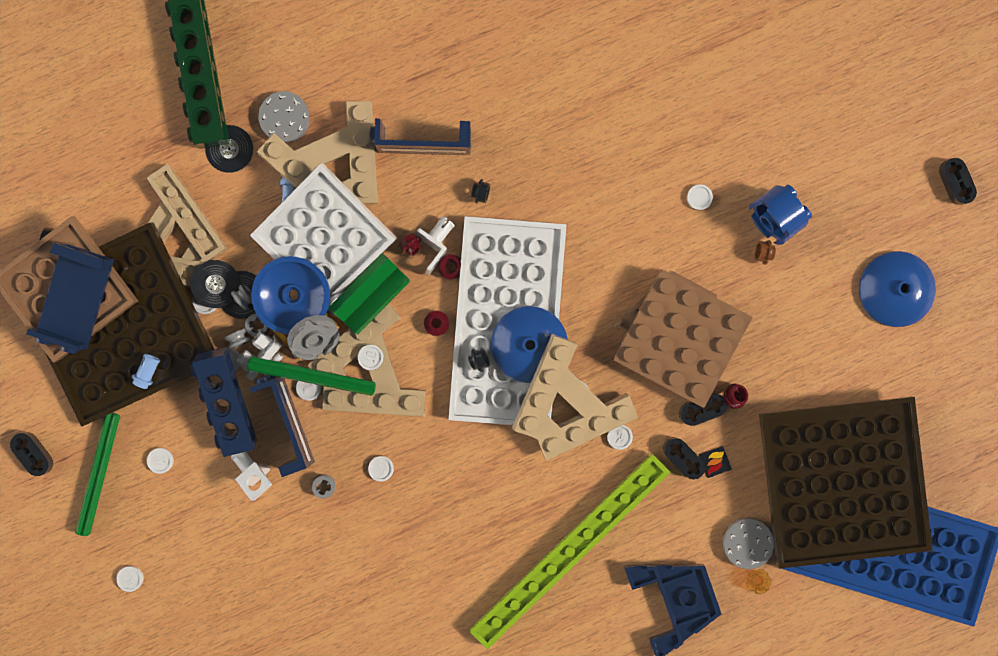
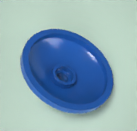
M895 251L876 257L866 266L859 282V297L865 311L875 321L890 327L909 326L921 320L931 309L936 295V284L932 271L922 259L908 252ZM902 284H905L907 287L905 293L901 291Z
M293 256L281 257L266 264L257 274L251 294L252 304L259 319L270 329L282 334H289L295 324L306 317L326 315L331 298L329 283L324 273L314 263L304 258ZM292 290H296L298 292L297 299H292L290 297V292Z
M525 306L514 309L500 319L493 331L491 340L493 358L499 369L511 379L523 383H531L551 335L555 334L568 339L565 328L555 315L543 308ZM533 340L535 342L534 349H526V341Z

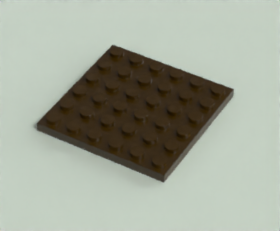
M154 222L145 224L99 246V249L106 257L114 259L113 268L137 298L138 302L91 336L88 349L77 351L75 354L68 353L58 362L54 363L46 354L81 427L191 377L190 366L195 356L199 353L215 350ZM144 354L155 356L160 360L151 379L153 383L147 389L140 388L132 383L134 380L132 375L137 373Z
M909 396L759 414L776 566L779 569L933 551L915 397Z

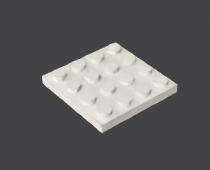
M323 163L250 235L274 260L293 256L304 258L314 263L326 276L331 297L341 293L397 238Z

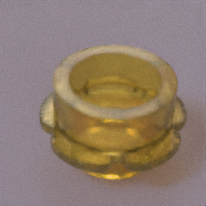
M752 570L748 574L746 585L750 591H754L756 594H763L770 589L771 578L768 577V573L765 570ZM758 579L761 580L759 584L756 583Z

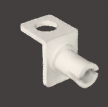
M444 216L440 217V220L430 233H426L420 228L416 232V237H420L424 243L438 252L426 269L428 276L446 254L447 248L441 242L455 226L450 220L446 224L447 218Z
M247 452L231 456V459L242 472L235 480L251 501H255L271 487L272 483L266 476L271 469L269 466L254 462ZM261 479L260 488L252 491L249 485L253 486Z

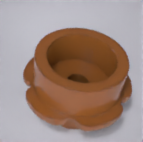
M770 240L765 242L758 241L754 253L755 260L762 262L763 265L768 264L769 260L772 261L774 259L776 248Z

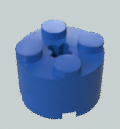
M788 184L784 187L775 185L749 206V210H754L751 217L757 228L765 237L769 238L772 236L777 239L773 242L777 245H783L805 228L808 225V220L812 218L811 211L801 204L795 189Z

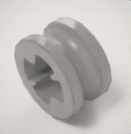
M243 285L239 286L238 291L231 292L233 298L244 310H247L248 305L252 304L251 293Z
M257 314L250 315L245 322L246 331L252 336H256L260 331L267 334L270 329L264 324L263 329H259L257 332L254 331L255 327H252V322L258 320Z
M246 329L239 330L224 338L225 341L230 342V350L251 341L250 337L245 335Z
M329 475L318 476L312 484L314 495L321 499L330 497L336 488L334 479ZM323 480L328 481L327 485H331V489H327L325 493H321V488H317V484H321Z

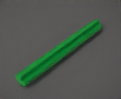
M250 357L247 366L249 371L369 396H373L376 389V383L372 381L257 357Z
M117 413L106 415L103 419L75 529V534L80 536H88L91 533L120 420V415Z

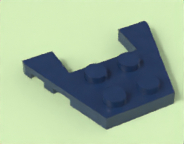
M704 564L624 566L632 590L657 582L667 608L673 629L649 637L655 656H666L673 649L679 648L691 635L697 634L722 614Z

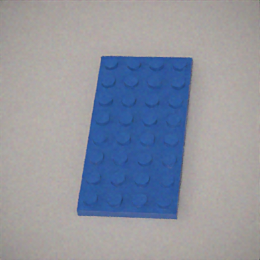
M928 506L933 551L782 569L974 627L998 550V527Z

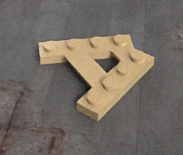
M346 101L347 128L304 147L293 150L274 133L257 151L260 157L295 188L321 163L325 165L349 154L350 179L342 183L363 204L378 203L375 146L370 141V127L373 126L372 101Z
M166 164L147 177V180L162 200L148 223L154 222L163 243H165L177 223L191 242L182 258L170 257L183 284L190 286L191 277L196 268L204 262L211 261L228 248L170 164Z
M390 304L358 335L349 328L339 337L337 345L328 354L324 355L322 353L318 355L317 359H314L307 365L310 369L346 376L344 367L358 356L362 347L376 345L383 352L384 360L381 366L375 370H369L372 381L376 383L373 396L324 386L322 410L425 416L426 391L400 389L382 336L385 331L401 318Z
M552 334L512 426L514 431L537 439L546 461L638 418L631 398L627 393L603 403L568 369L578 344L555 334ZM557 392L580 413V415L558 425L548 416Z

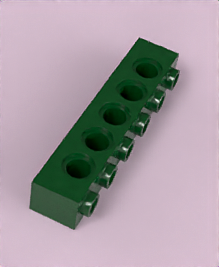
M205 0L165 1L167 15L171 17L172 21L169 32L177 49L174 52V60L176 66L180 67L181 77H178V84L181 92H184L186 101L182 104L185 117L189 118L190 127L187 128L188 139L190 143H193L199 149L230 144ZM192 14L191 21L183 24L184 16ZM192 39H196L195 47L187 49V43ZM196 64H201V70L197 74H191L192 67ZM205 89V96L200 100H196L197 91ZM204 114H209V122L206 125H200V118Z

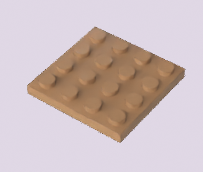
M76 216L68 218L0 270V293L27 329L37 328L58 260L57 255L50 253L53 243H68L105 256ZM113 266L92 336L138 302ZM39 343L53 363L58 362L68 354L60 350L61 346Z
M660 269L612 360L704 408L753 317Z

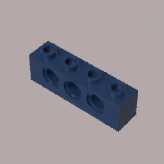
M224 347L197 354L190 366L191 373L194 379H198L200 385L199 397L202 403H206L208 409L206 413L207 421L210 426L214 427L216 433L214 440L217 449H221L223 457L254 450L257 438L228 348ZM215 375L220 378L221 382L214 383L210 380L209 376ZM223 399L227 401L229 405L221 406L217 402V400ZM225 423L234 424L236 429L227 428Z

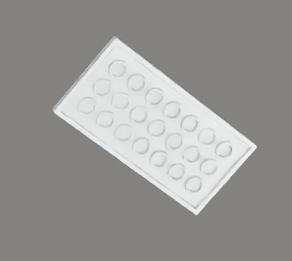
M465 216L448 420L504 425L514 424L531 383L513 380L499 369L491 350L493 331L504 315L514 309L525 306L543 308L559 319L567 224ZM533 340L526 341V349H534L535 342ZM483 348L486 351L490 360V367L483 369L484 372L472 369L468 360V356L471 355V349ZM551 406L550 411H549V413H548V416H549L550 418H551V413H552V406Z

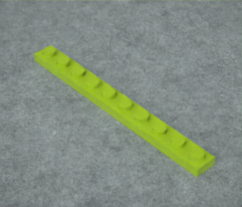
M651 453L470 628L469 632L488 650L671 472Z

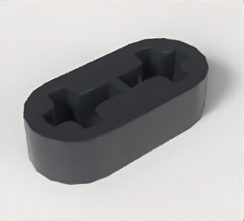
M960 158L945 160L939 167V174L949 198L957 205L972 202L976 197L977 190L966 164ZM951 166H956L957 171L949 174L948 169ZM966 189L967 194L964 197H959L958 193Z
M712 393L704 408L691 401L682 405L679 410V418L683 423L695 426L723 415L727 410V404L723 396ZM714 398L715 401L721 402V405L718 406V411L714 409L705 410L706 406L712 404L711 399ZM689 407L692 410L701 409L700 413L694 415L695 419L693 421L690 418H685Z
M30 432L14 435L10 442V448L24 468L33 476H42L49 473L54 465L53 459L38 438ZM27 439V448L22 449L20 447V445L22 444V440ZM42 459L44 461L42 468L37 469L35 467L38 463L37 460Z
M672 437L665 441L663 445L664 454L683 475L693 480L702 477L705 471L703 461L683 440ZM672 443L675 445L680 443L679 450L683 453L681 458L675 453L670 455L672 450L670 445ZM686 459L693 464L698 462L696 466L698 471L696 473L692 471L687 472L689 466L684 462Z

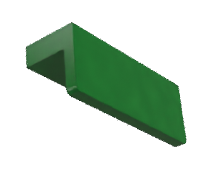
M381 253L329 306V309L358 335L410 282V279Z

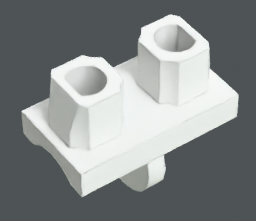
M260 331L252 341V344L261 350L256 357L280 362L283 358V355L277 352L282 346L279 342L280 338L275 334L270 337ZM244 350L237 358V363L245 370L246 377L253 381L258 373L249 371L247 366L249 358L255 356Z

